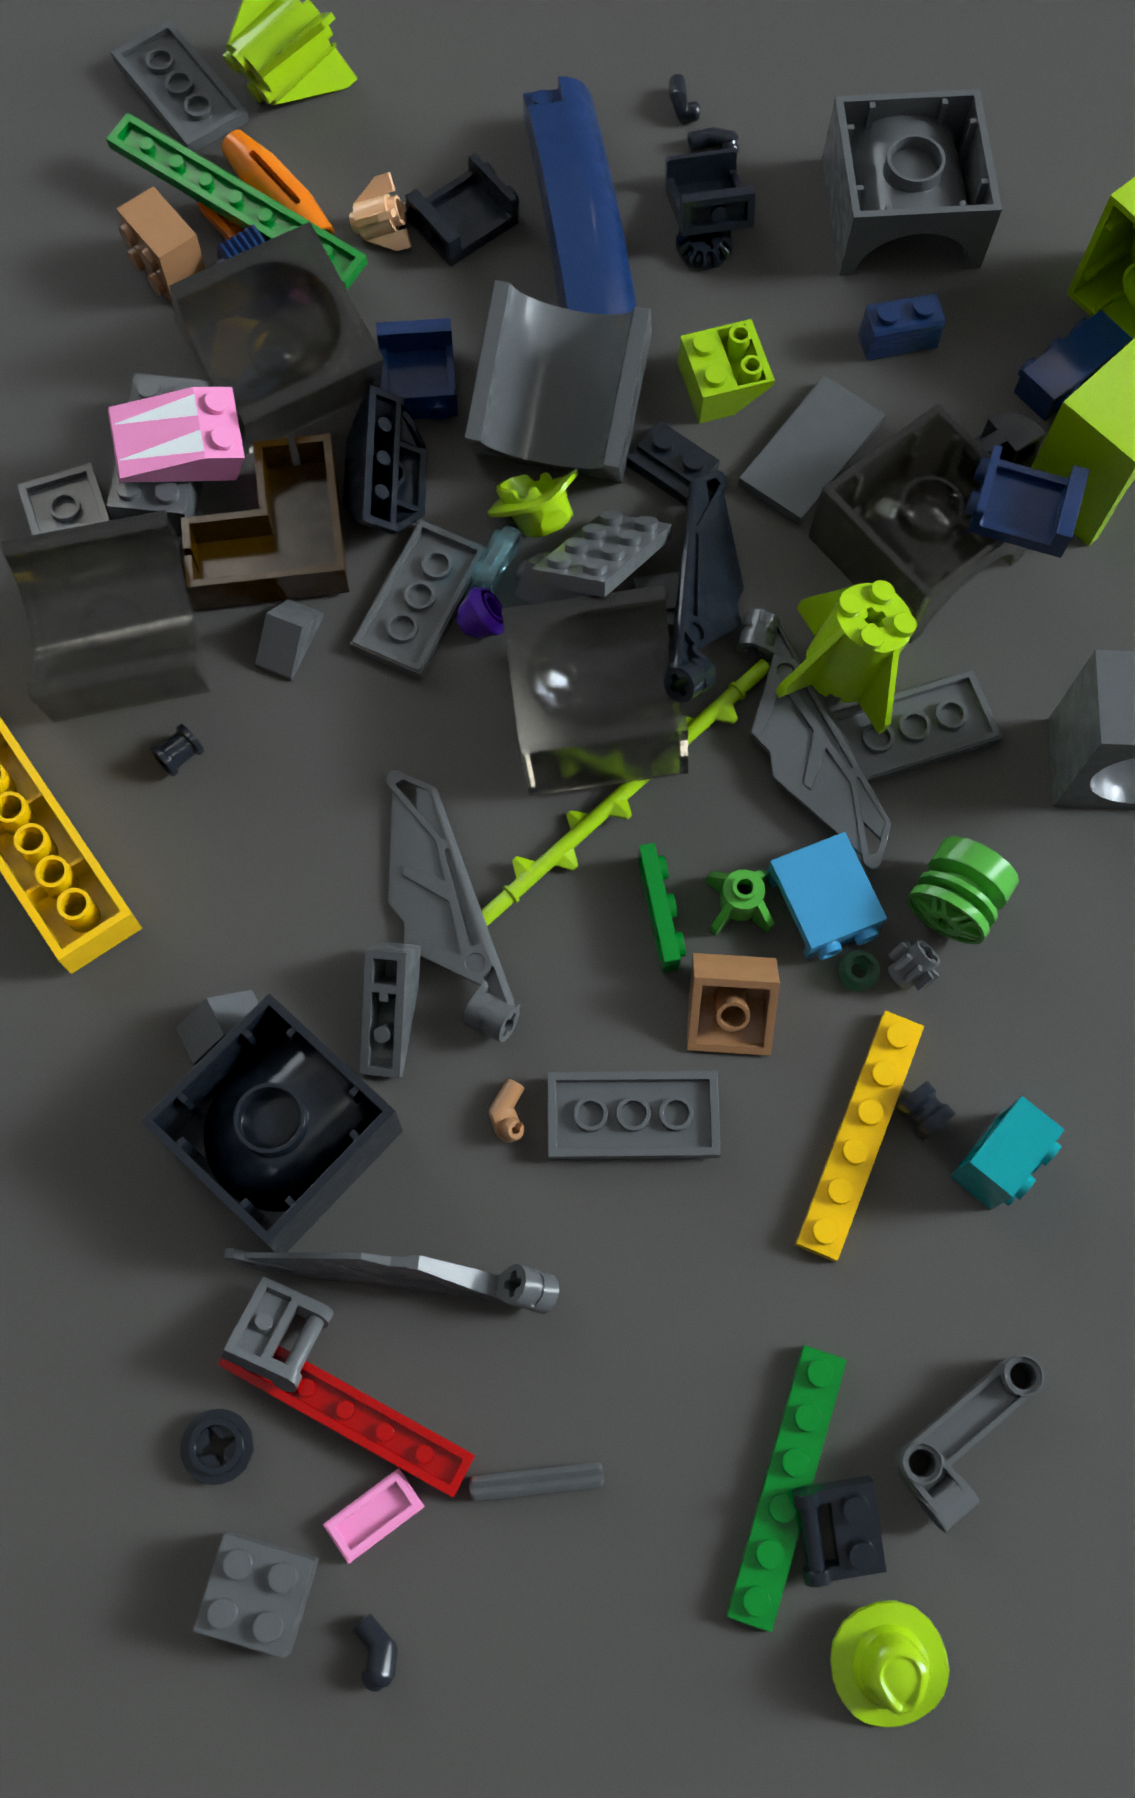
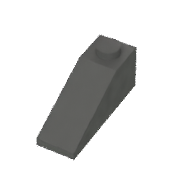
M379 942L365 949L359 1074L401 1078L403 1076L419 988L421 945Z

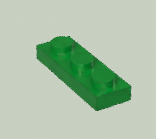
M655 843L639 845L637 862L661 972L678 971L681 957L686 956V947L682 932L675 933L672 918L677 917L675 897L673 893L666 894L664 880L669 879L665 855L658 856Z

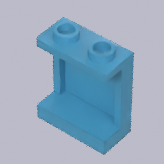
M846 832L770 861L767 872L770 873L768 881L772 888L778 886L805 943L803 953L806 960L818 956L820 960L828 959L843 950L841 947L853 941H856L857 945H863L880 935L879 931L886 922L887 917Z

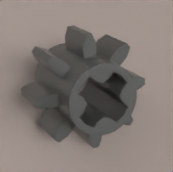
M907 939L888 954L894 961L888 967V972L892 979L905 990H910L915 986L918 991H921L940 977L938 972L934 970L940 964V959L933 948L922 940H918L913 944Z

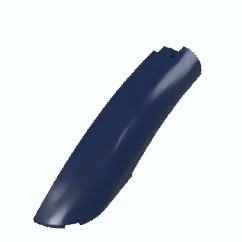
M561 76L558 77V89L523 93L524 120L545 215L559 307L594 314L628 313L634 310L637 303L618 202L593 98L588 87L583 82L575 78Z

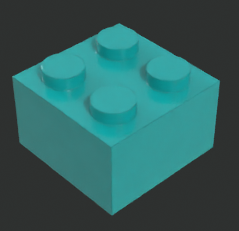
M1021 1096L1000 1112L950 1177L990 1210L1002 1203L1009 1206L1016 1198L1020 1200L1035 1183L1036 1179L1031 1176V1173H1035L1042 1164L1044 1166L1049 1164L1059 1152L1062 1146L1056 1141L1065 1129L1025 1097Z

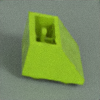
M752 319L680 336L677 364L699 424L735 415L774 385L775 379Z

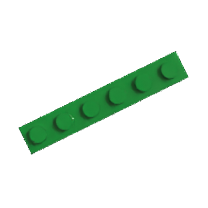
M803 1345L801 1348L725 1615L729 1618L772 1633L801 1529L799 1509L794 1508L792 1491L798 1487L813 1485L847 1359Z

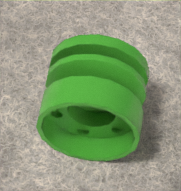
M946 837L928 863L929 871L922 873L917 881V885L914 886L907 897V903L917 918L941 935L965 944H981L990 931L989 927L998 918L997 910L1005 906L1018 885V874L1008 861L987 846L964 837Z

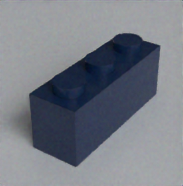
M1102 310L1089 320L1084 317L1075 324L1067 337L1063 340L1060 337L1056 338L1046 348L1041 357L1037 360L1034 357L1030 358L1020 368L1018 372L1020 378L1014 393L1042 420L1046 421L1060 410L1062 403L1130 343L1133 338Z

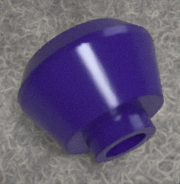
M481 587L472 588L458 608L459 616H457V622L460 629L467 636L472 635L477 639L504 633L507 625L505 609L496 595L489 589Z

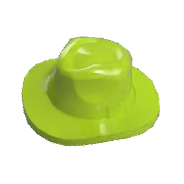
M575 469L564 477L551 478L545 472L540 475L539 481L533 480L527 474L509 478L497 485L496 490L500 499L493 504L487 514L489 517H512L521 534L527 537L539 538L562 529L573 517L566 489L577 477L578 471Z
M891 1600L878 1601L860 1607L842 1622L832 1641L830 1663L832 1680L836 1691L853 1716L864 1723L880 1727H897L912 1723L934 1709L945 1695L950 1670L943 1641L931 1620L912 1605Z

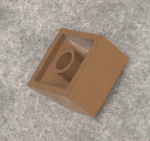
M693 953L689 988L687 1050L771 1056L780 987L776 958Z

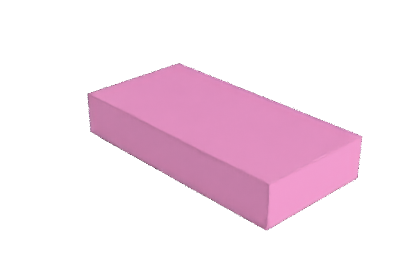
M398 1468L325 1522L323 1526L349 1564L423 1509L425 1505L401 1469Z

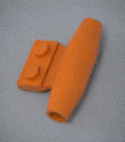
M234 130L224 138L221 144V151L241 181L334 235V228L312 194L272 152L241 130ZM197 202L200 212L226 240L244 230L200 202Z

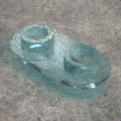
M506 525L502 530H495L488 545V555L484 561L479 560L475 564L471 573L470 581L474 583V587L487 588L495 593L519 550L523 536L522 531Z

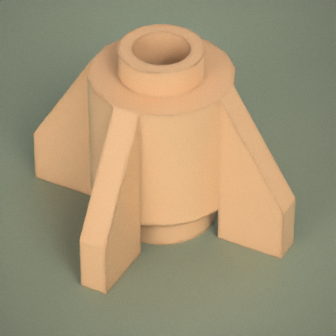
M390 172L377 175L371 180L354 202L353 212L349 213V219L356 235L360 234L365 241L400 251L412 247L407 228L399 230V226L406 224V203H402L398 195L390 196L388 194L395 191Z

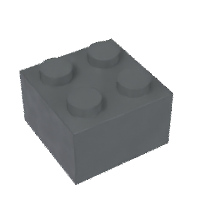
M236 1532L224 1533L193 1631L280 1658L287 1657L292 1653L320 1557Z

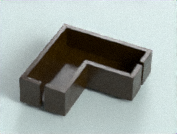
M330 433L296 437L301 465H294L288 438L253 441L259 509L181 518L182 543L185 553L186 589L195 610L350 592L336 462Z

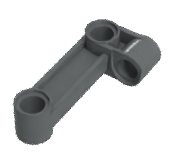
M1017 1355L1000 1361L994 1369L908 1443L901 1446L895 1454L894 1466L898 1476L918 1499L920 1506L927 1516L944 1533L980 1503L978 1496L971 1486L951 1465L1028 1398L1038 1393L1043 1386L1045 1379L1044 1370L1040 1363L1031 1356ZM1015 1364L1022 1367L1027 1375V1382L1023 1389L1013 1385L1010 1379V1371ZM916 1450L925 1454L928 1460L927 1471L920 1477L916 1476L909 1467L910 1455Z

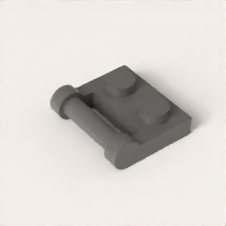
M263 1276L224 1347L221 1358L271 1380L277 1388L283 1391L295 1392L302 1380L300 1372L321 1330L329 1326L334 1312L324 1303ZM298 1314L304 1317L306 1322L285 1363L274 1359L273 1356L294 1315Z

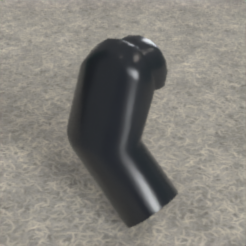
M681 74L671 76L669 79V97L678 120L687 124V121L696 122L699 119V103L696 101L687 102L686 79Z
M710 127L688 132L687 134L688 146L691 151L720 145V150L734 148L736 153L739 151L737 143L739 137L732 130Z
M370 1613L353 1631L369 1649L367 1669L362 1673V1682L368 1690L378 1692L383 1687L389 1686L395 1677L397 1645Z

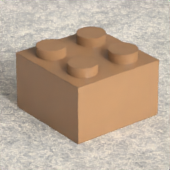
M154 186L117 208L121 222L118 230L130 249L126 252L127 257L138 272L143 270L148 275L147 279L157 295L161 296L164 294L173 305H176L210 283L197 235Z

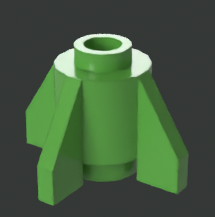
M763 868L756 872L744 869L732 873L717 871L709 873L705 882L720 894L719 902L721 912L710 927L712 934L716 936L730 919L746 921L753 918L752 921L766 933L773 928L774 921L763 901L765 895L764 882L768 879L769 872Z

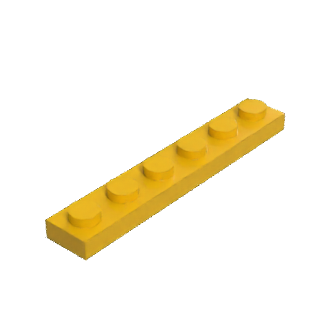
M886 1010L882 1014L795 1246L832 1262L838 1261L925 1026Z

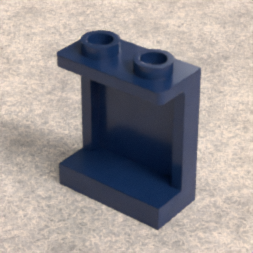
M451 318L376 323L381 389L403 397L408 406L406 411L412 419L432 418L442 420L447 417L458 416Z
M994 445L989 458L981 457L974 480L981 483L978 491L972 490L965 509V514L971 516L967 532L1061 558L1073 537L1090 469L1074 465L1068 477L1065 478L1001 460L999 458L1002 446Z

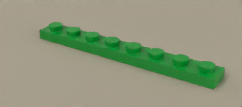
M128 112L106 138L109 148L241 228L245 229L249 228L250 225H255L266 243L346 291L368 264L364 253Z

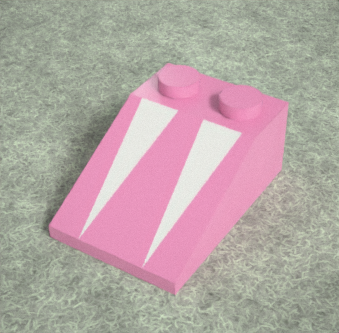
M190 387L108 408L119 482L237 480L245 456L232 387Z

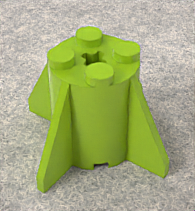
M300 0L241 1L227 45L225 46L227 51L222 55V58L234 73H241L248 82L245 86L246 90L258 104L265 101L267 104L277 105L349 88L358 79L337 51V43L329 41V38L333 35L329 24L336 19L332 12L320 13L310 0H305L303 3Z
M877 580L873 584H857L802 599L797 606V610L815 637L806 650L804 662L779 684L775 691L777 696L780 698L812 685L825 697L832 694L835 697L841 698L839 702H858L878 734L885 732L891 724L899 654L917 627L916 620L911 615L908 606L895 593L894 587L883 580Z

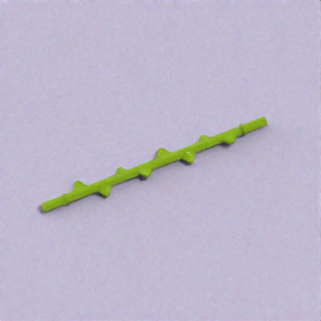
M760 659L736 682L732 681L729 683V688L697 717L675 716L673 723L677 735L644 764L630 759L623 760L621 767L625 781L589 814L573 810L569 811L566 816L570 831L539 859L533 861L516 856L512 860L516 879L509 886H503V891L481 910L487 927L513 903L517 904L520 901L519 898L554 866L574 871L578 867L574 848L609 816L628 820L632 816L628 799L661 769L681 774L686 769L681 751L715 721L734 724L738 718L733 704L738 700H743L746 697V693L769 673L770 665L765 660Z

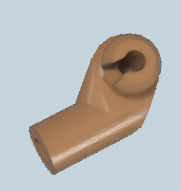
M509 1078L505 1080L488 1111L495 1134L504 1142L517 1141L524 1133V1125L519 1121L514 1107L525 1088Z

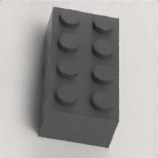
M134 373L128 402L190 387H211L210 380ZM115 463L107 508L117 530L182 536L181 518L197 516L203 481L119 482Z

